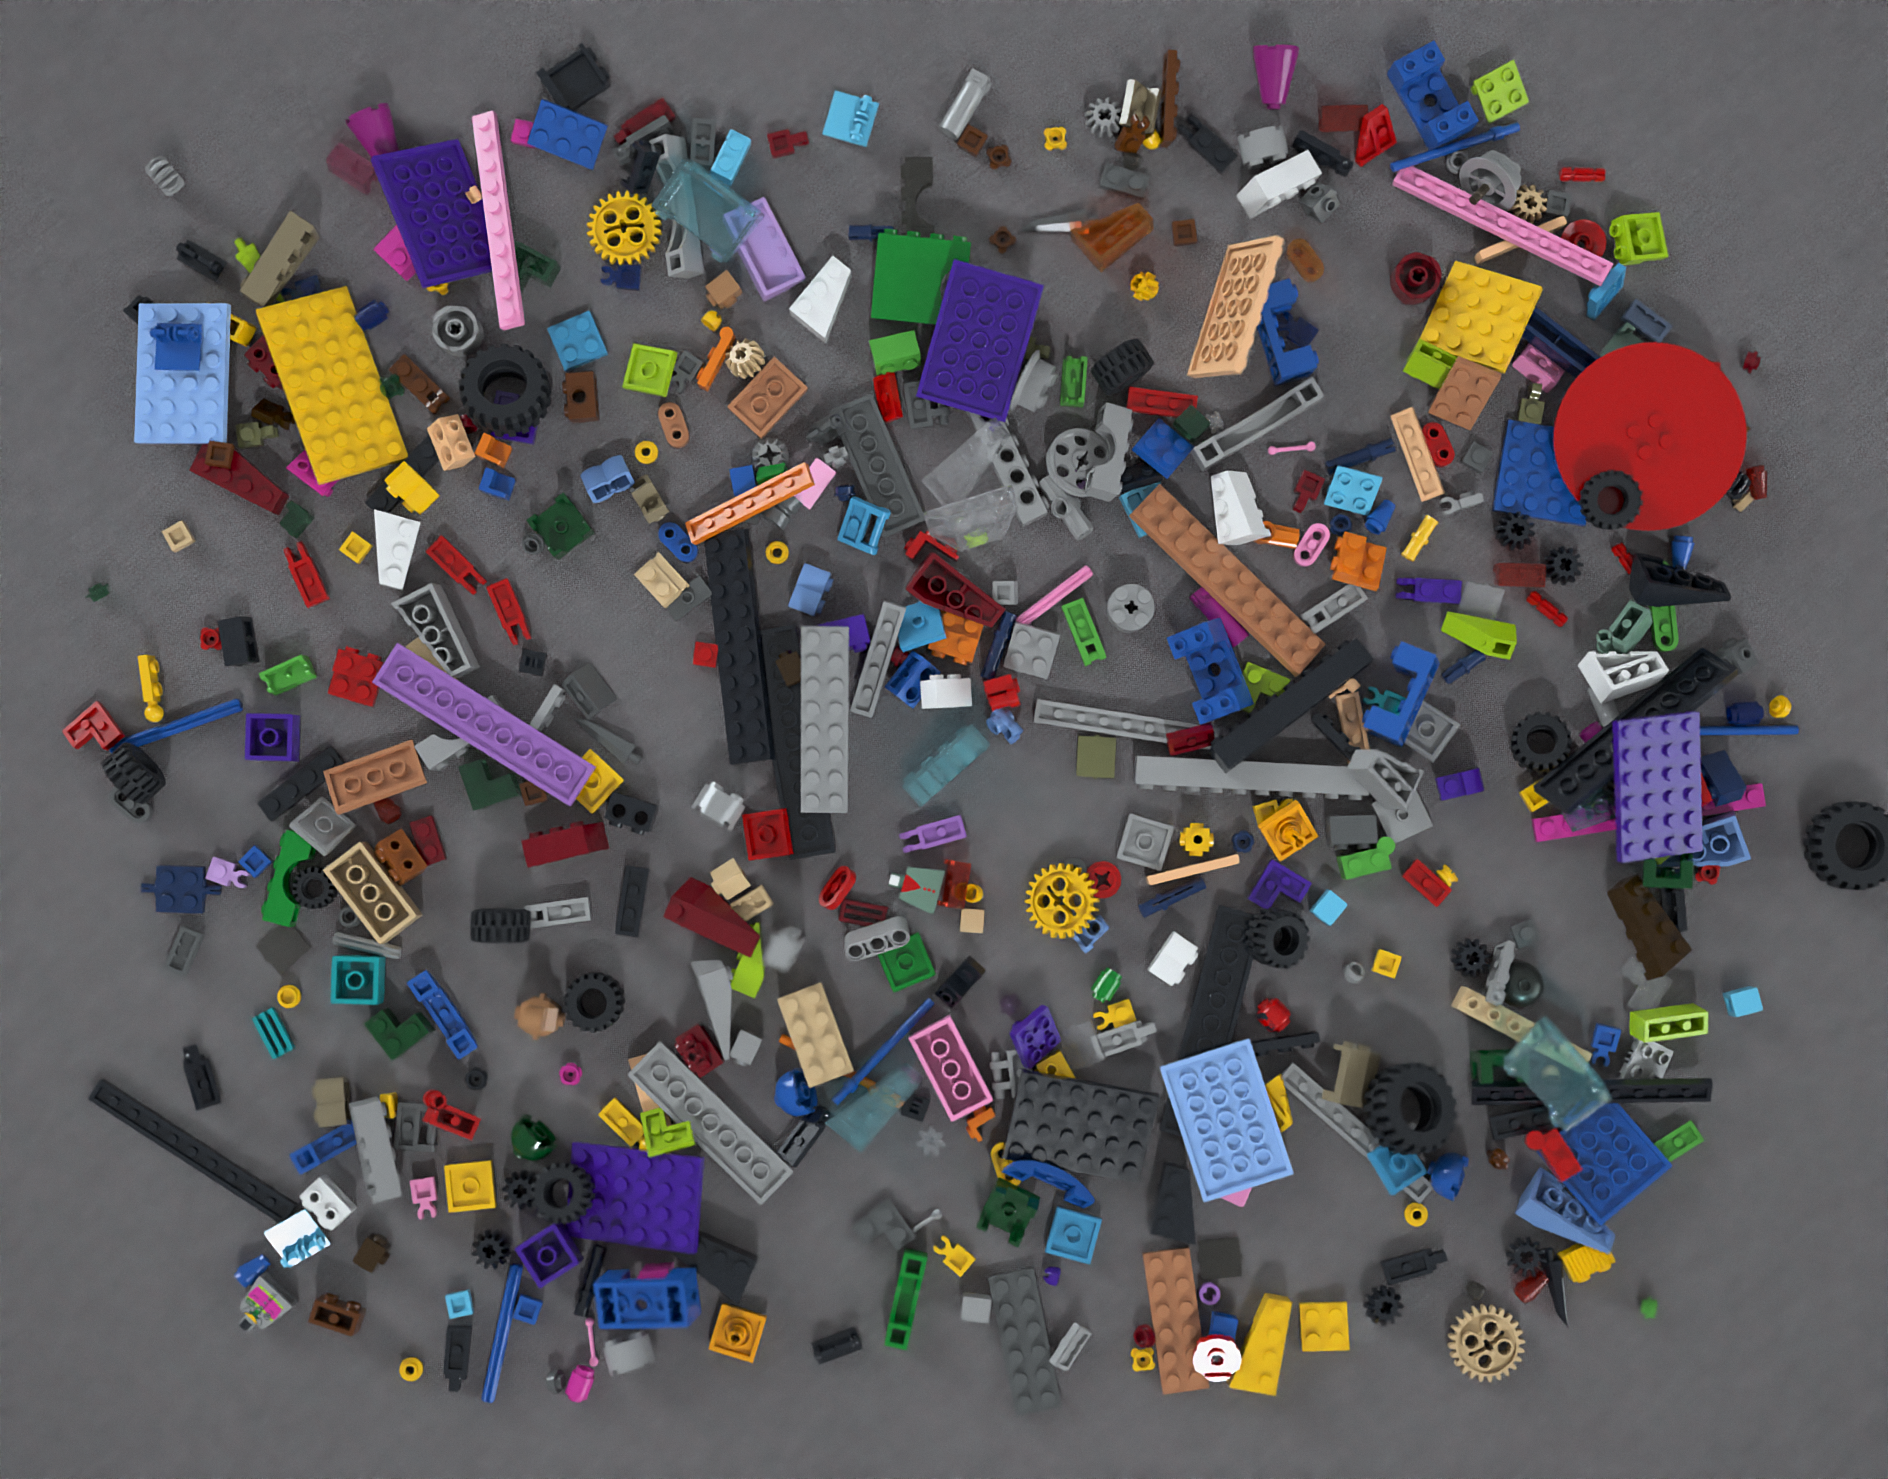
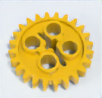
M619 191L616 193V198L608 194L609 201L607 202L599 199L602 206H593L597 213L589 214L593 222L587 223L588 228L593 229L587 232V235L593 238L590 241L591 246H597L594 250L596 254L603 252L601 258L604 261L610 257L611 265L618 260L620 267H623L624 261H627L629 266L632 267L634 259L641 264V256L649 259L647 251L655 252L653 243L660 244L659 239L655 236L662 235V231L657 229L662 223L660 220H655L659 217L657 211L652 212L655 208L652 203L647 205L648 200L646 197L639 201L638 194H634L633 198H631L629 191H626L624 197L621 196ZM636 211L640 213L636 220L628 219L631 212ZM611 215L617 216L614 223H606L607 217ZM641 224L645 225L643 228L638 227ZM627 225L626 232L622 233L623 226ZM642 234L643 239L640 242H632L634 235ZM620 238V243L617 246H610L611 239Z
M1059 863L1058 868L1055 864H1050L1049 870L1046 868L1041 869L1043 875H1034L1037 882H1029L1033 889L1025 892L1031 896L1030 899L1024 900L1025 903L1031 904V907L1026 909V912L1033 913L1029 920L1038 921L1035 928L1040 929L1043 927L1042 934L1050 932L1051 938H1056L1059 934L1060 939H1065L1067 933L1069 938H1073L1075 932L1078 934L1083 933L1081 926L1085 928L1090 927L1087 920L1096 919L1091 913L1092 911H1099L1097 907L1093 906L1094 903L1100 901V899L1093 897L1098 890L1091 889L1095 881H1087L1089 873L1080 875L1081 867L1074 869L1073 864H1068L1065 869L1064 863ZM1061 878L1065 881V888L1062 891L1058 887V882ZM1048 886L1051 887V889H1052V891H1053L1054 893H1052V892H1050V891L1048 890ZM1077 894L1080 895L1082 900L1078 907L1074 904V898ZM1046 895L1050 898V904L1047 907L1043 905V898ZM1059 897H1064L1062 901L1065 905H1060L1061 899ZM1070 908L1076 912V916L1073 915ZM1062 911L1066 914L1064 923H1061L1058 918Z

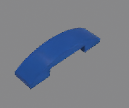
M427 969L407 982L417 1000L423 1003L446 1037L447 1044L458 1060L479 1047L463 1017Z
M353 1123L342 1125L289 1154L299 1175L356 1145Z
M1016 1161L1003 1168L1002 1173L1022 1182L1032 1176L1065 1191L1063 1200L1082 1209L1090 1206L1095 1201V1198L1083 1184L1067 1172L1052 1165L1037 1161Z

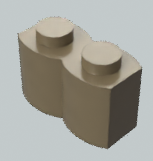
M338 1077L316 1080L315 1086L312 1088L313 1099L317 1100V1109L314 1110L315 1123H318L320 1128L350 1125L352 1118L349 1108L350 1087L348 1078Z

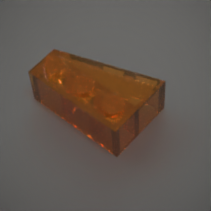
M1138 202L1111 213V216L1100 220H1093L1090 224L1080 228L1071 229V240L1101 273L1154 230V221Z

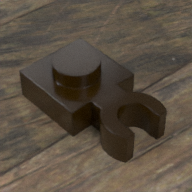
M265 398L252 408L251 416L270 425L278 423L285 430L290 429L291 423L295 424L291 412H284V407Z

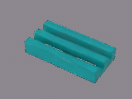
M275 1007L251 1018L272 1059H276L295 1049ZM268 1015H271L287 1046L286 1048L283 1047ZM261 1019L263 1020L265 1026L267 1027V1029H268V1031H269V1033H270V1035H271V1037H272V1039H273V1041H274V1043H275V1045H276V1047H277V1049H278L279 1052L276 1051V1049H275V1047H274V1045H273V1043H272V1041H271V1039H270V1037H269L267 1031L265 1030V1028H264V1026H263V1024H262V1022H261Z

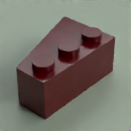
M583 821L570 823L569 829L564 830L563 826L550 828L549 834L543 835V831L529 834V839L521 840L527 868L610 849L604 823L598 822L584 825Z

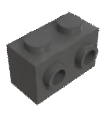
M1376 815L1329 816L1325 819L1327 847H1334L1335 851L1348 850V846H1357V850L1371 849V846L1378 843Z

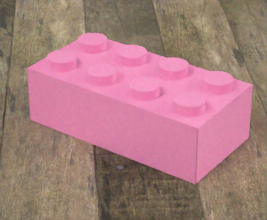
M951 1015L909 1035V1040L951 1122L993 1101V1097Z

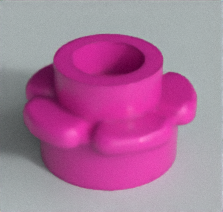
M572 1062L562 1066L559 1071L561 1082L565 1085L578 1084L582 1076L581 1068Z

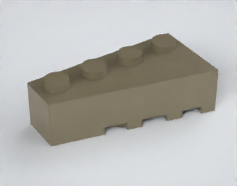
M290 210L263 255L256 261L251 274L242 281L240 285L242 295L260 308L271 306L320 237L315 227Z

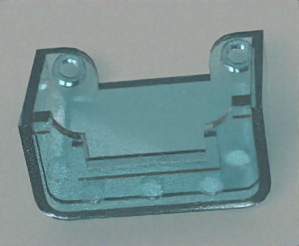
M692 159L681 160L651 205L656 209L655 214L664 220L668 218L674 219L710 246L711 256L720 263H723V261L727 263L731 260L765 216L758 208Z
M1546 1015L1537 1021L1504 1058L1505 1064L1503 1067L1511 1077L1515 1075L1524 1080L1548 1107L1550 1112L1548 1118L1555 1127L1561 1126L1565 1132L1612 1099L1606 1084L1599 1074Z

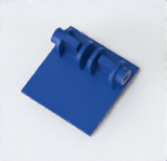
M157 323V326L150 329V336L156 340L154 370L200 371L202 324Z

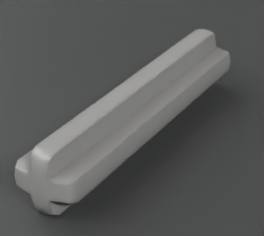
M336 932L333 937L334 945L398 959L402 953V947L388 943L379 945L375 940Z

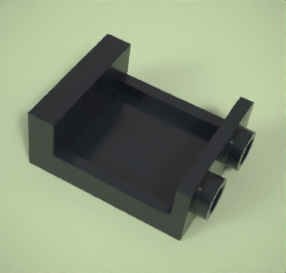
M583 43L578 45L580 49L548 71L542 68L536 72L554 102L572 111L577 110L610 88L607 80L610 78L608 72L603 65L598 67L595 62L598 59L591 47L586 49Z

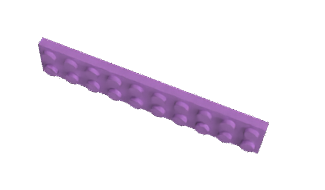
M399 643L395 645L372 682L569 806L573 805L596 768L593 764Z

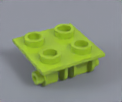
M1514 60L1474 80L1473 86L1470 88L1473 95L1478 94L1489 124L1529 102Z

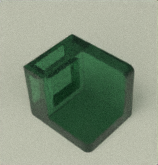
M1190 405L1173 423L1192 444L1211 424L1193 405Z
M291 500L286 505L289 512L279 524L288 531L289 535L298 539L315 517L298 503Z

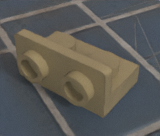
M1136 79L1128 80L1119 124L1123 127H1130V119L1134 114L1138 116L1139 122L1142 121L1144 116H1147L1150 125L1144 132L1145 134L1153 133L1161 90L1159 88L1147 89Z

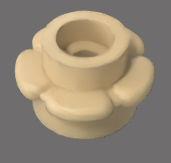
M1747 492L1739 500L1733 499L1732 501L1735 503L1733 508H1736L1739 512L1744 510L1754 500L1750 495L1751 492Z

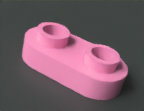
M1316 523L1307 529L1293 552V559L1296 564L1307 567L1316 561L1330 537V532L1325 525ZM1314 532H1318L1320 534V540H1315L1313 538ZM1302 551L1308 553L1307 559L1301 558Z

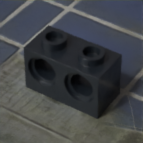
M612 792L604 818L610 820L609 825L618 828L626 825L632 827L631 832L644 836L645 832L651 833L660 806L618 792ZM622 804L626 809V813L623 817L619 818L615 814V807ZM641 811L648 815V820L643 825L637 822V814Z

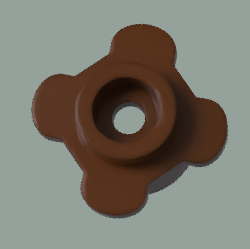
M1006 145L996 146L987 150L986 154L990 158L989 167L992 170L1011 165L1012 160L1008 156L1009 148Z
M1001 226L994 235L989 237V243L995 245L1000 254H1005L1007 248L1016 243V237L1011 235L1007 227Z
M1497 1147L1492 1152L1490 1150L1486 1151L1489 1157L1488 1162L1493 1168L1498 1170L1502 1168L1508 1169L1507 1164L1510 1162V1159L1501 1148Z

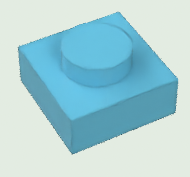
M470 1289L445 1295L450 1319L474 1313Z

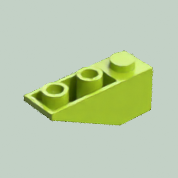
M1447 611L1441 627L1442 632L1488 656L1510 660L1517 644L1515 624Z
M756 922L755 926L750 925L761 936L752 957L750 958L738 953L736 959L740 960L737 969L732 968L733 979L729 980L732 989L753 998L757 997L765 978L760 922Z

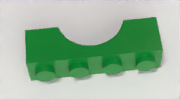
M286 830V833H283L280 839L281 852L274 861L273 868L276 870L274 877L268 883L267 891L269 896L262 905L261 914H263V921L286 927H294L297 923L301 903L294 899L290 891L289 878L291 872L299 863L314 859L316 849L294 830Z
M905 1248L884 1346L906 1351L908 1349L928 1252Z

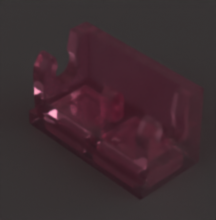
M340 142L325 159L330 172L365 195H368L371 191L370 183L372 180L375 182L378 180L372 163Z

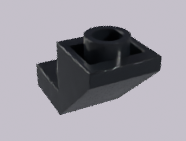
M969 955L934 994L952 1009L987 970Z

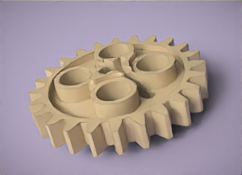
M1480 1304L1479 1311L1474 1306H1471L1472 1313L1470 1314L1463 1310L1464 1318L1461 1319L1456 1316L1455 1318L1459 1324L1458 1326L1451 1324L1450 1326L1455 1332L1447 1335L1453 1340V1342L1447 1343L1449 1348L1454 1349L1449 1353L1452 1358H1456L1453 1363L1456 1367L1461 1366L1460 1371L1463 1374L1468 1371L1470 1379H1473L1476 1375L1479 1382H1482L1484 1376L1489 1383L1492 1382V1376H1495L1500 1381V1373L1510 1376L1508 1368L1516 1370L1517 1368L1513 1364L1514 1361H1522L1517 1354L1525 1352L1519 1346V1344L1525 1343L1523 1338L1518 1337L1523 1333L1520 1328H1516L1519 1323L1516 1320L1511 1321L1512 1315L1509 1312L1504 1315V1309L1501 1307L1496 1311L1495 1306L1490 1304L1488 1310L1485 1305ZM1493 1322V1329L1485 1332V1324ZM1469 1335H1474V1342L1470 1345H1466V1337ZM1485 1339L1488 1340L1487 1342L1489 1345L1487 1347L1484 1346L1485 1344L1483 1341ZM1506 1341L1507 1347L1505 1350L1498 1351L1499 1343ZM1488 1355L1486 1363H1478L1480 1356Z

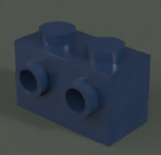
M1722 750L1700 757L1701 773L1715 807L1741 800L1747 786L1726 751Z

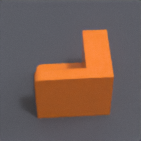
M483 433L474 454L479 458L504 468L513 448Z

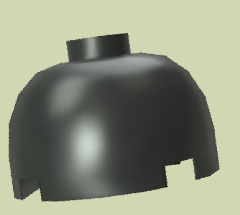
M1512 961L1508 972L1510 973V978L1504 989L1506 996L1503 1002L1513 1007L1532 1005L1542 995L1544 989L1542 975L1535 966L1525 961Z

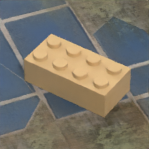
M362 841L323 871L380 945L390 941L423 914L402 886H399L397 882H393L388 875V868L384 863H380L377 860L375 851L367 841Z
M823 983L815 984L777 999L809 1088L855 1071Z

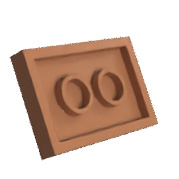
M1458 356L1431 403L1428 413L1471 430L1500 381L1501 373Z
M773 357L727 408L762 440L806 393L808 387L779 360Z

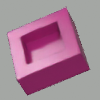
M515 119L511 137L512 144L535 148L527 144L534 122Z

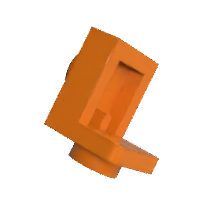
M984 1105L974 1110V1115L967 1119L968 1126L965 1128L971 1139L976 1138L978 1142L983 1140L977 1127L996 1116L991 1105L987 1108Z

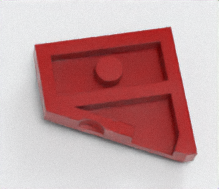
M1383 104L1363 116L1355 163L1360 167L1397 143L1388 108Z

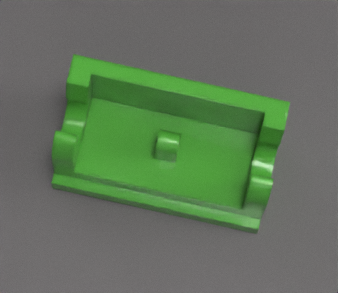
M1067 356L1063 360L1060 406L1083 407L1088 357L1081 356L1079 359H1074L1072 356Z
M302 654L259 673L261 680L265 681L268 685L266 690L274 696L317 678L309 657Z

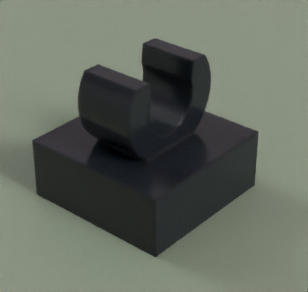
M523 649L519 672L543 676L547 654Z
M908 1092L901 1115L923 1122L930 1099Z

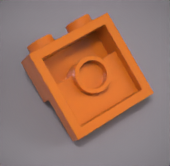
M1344 531L1342 537H1337L1334 550H1337V556L1333 557L1330 565V570H1333L1332 579L1377 591L1387 548L1366 542L1367 537Z
M940 610L947 638L929 644L928 650L932 651L931 655L942 659L946 655L954 658L953 662L964 666L967 665V662L972 663L984 625Z

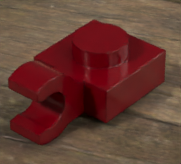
M785 129L767 134L773 159L794 154V146L810 144L806 131L791 135L790 130Z
M1304 469L1293 491L1300 495L1292 510L1301 514L1308 499L1315 501L1325 479Z

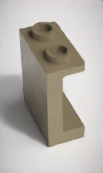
M1343 1041V1045L1334 1044V1049L1342 1051L1334 1091L1323 1090L1322 1099L1338 1104L1364 1108L1363 1105H1366L1367 1101L1364 1099L1365 1092L1370 1090L1368 1085L1371 1080L1375 1079L1381 1054L1372 1052L1373 1047L1367 1045H1358Z

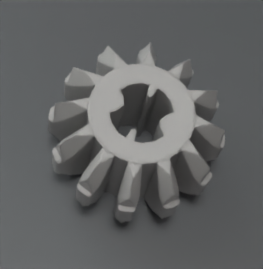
M1109 97L1106 98L1105 103L1098 98L1096 105L1090 103V111L1085 112V117L1088 118L1085 125L1088 127L1092 126L1090 129L1091 134L1099 131V138H1102L1104 132H1106L1108 137H1111L1112 131L1119 132L1120 130L1119 123L1122 109H1117V101L1112 105L1109 104ZM1105 115L1108 116V119H1106V118L1103 119V120L1100 119V116H1101V117H1104Z
M159 155L153 158L145 166V172L165 195L171 196L174 193L176 194L184 186V180L163 156Z

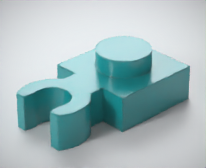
M1368 687L1367 690L1373 692L1374 699L1370 700L1364 697L1362 701L1365 704H1377L1378 708L1399 716L1400 713L1397 712L1402 699L1406 700L1407 698L1387 689L1381 695L1377 688Z

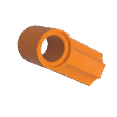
M1263 521L1265 528L1269 529L1271 536L1254 540L1255 543L1296 549L1300 535L1299 529Z

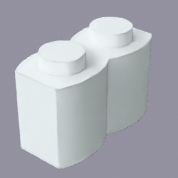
M1173 931L1147 969L1171 986L1174 983L1179 984L1185 975L1183 971L1187 964L1192 965L1196 960L1198 947Z

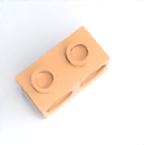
M458 414L438 418L427 428L444 471L464 467L475 457Z

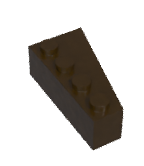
M1638 874L1621 879L1606 892L1618 919L1622 920L1626 927L1625 934L1627 939L1632 940L1637 951L1635 956L1638 962L1643 964L1646 971L1644 976L1647 981L1665 976L1693 950L1649 889L1643 887V881Z

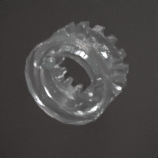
M1214 411L1213 415H1205L1207 425L1210 424L1208 427L1212 434H1215L1216 430H1224V425L1218 411Z

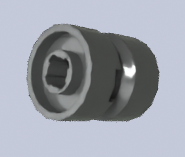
M792 496L760 514L784 530L791 521L790 515H795L803 504Z

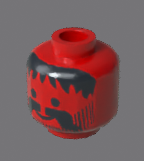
M1265 998L1257 1006L1259 1011L1256 1014V1018L1268 1032L1276 1031L1279 1033L1291 1022L1289 1019L1291 1016L1290 1010L1278 998L1271 1000Z

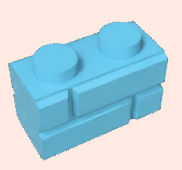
M730 129L726 141H724L710 170V176L732 186L751 146V139Z

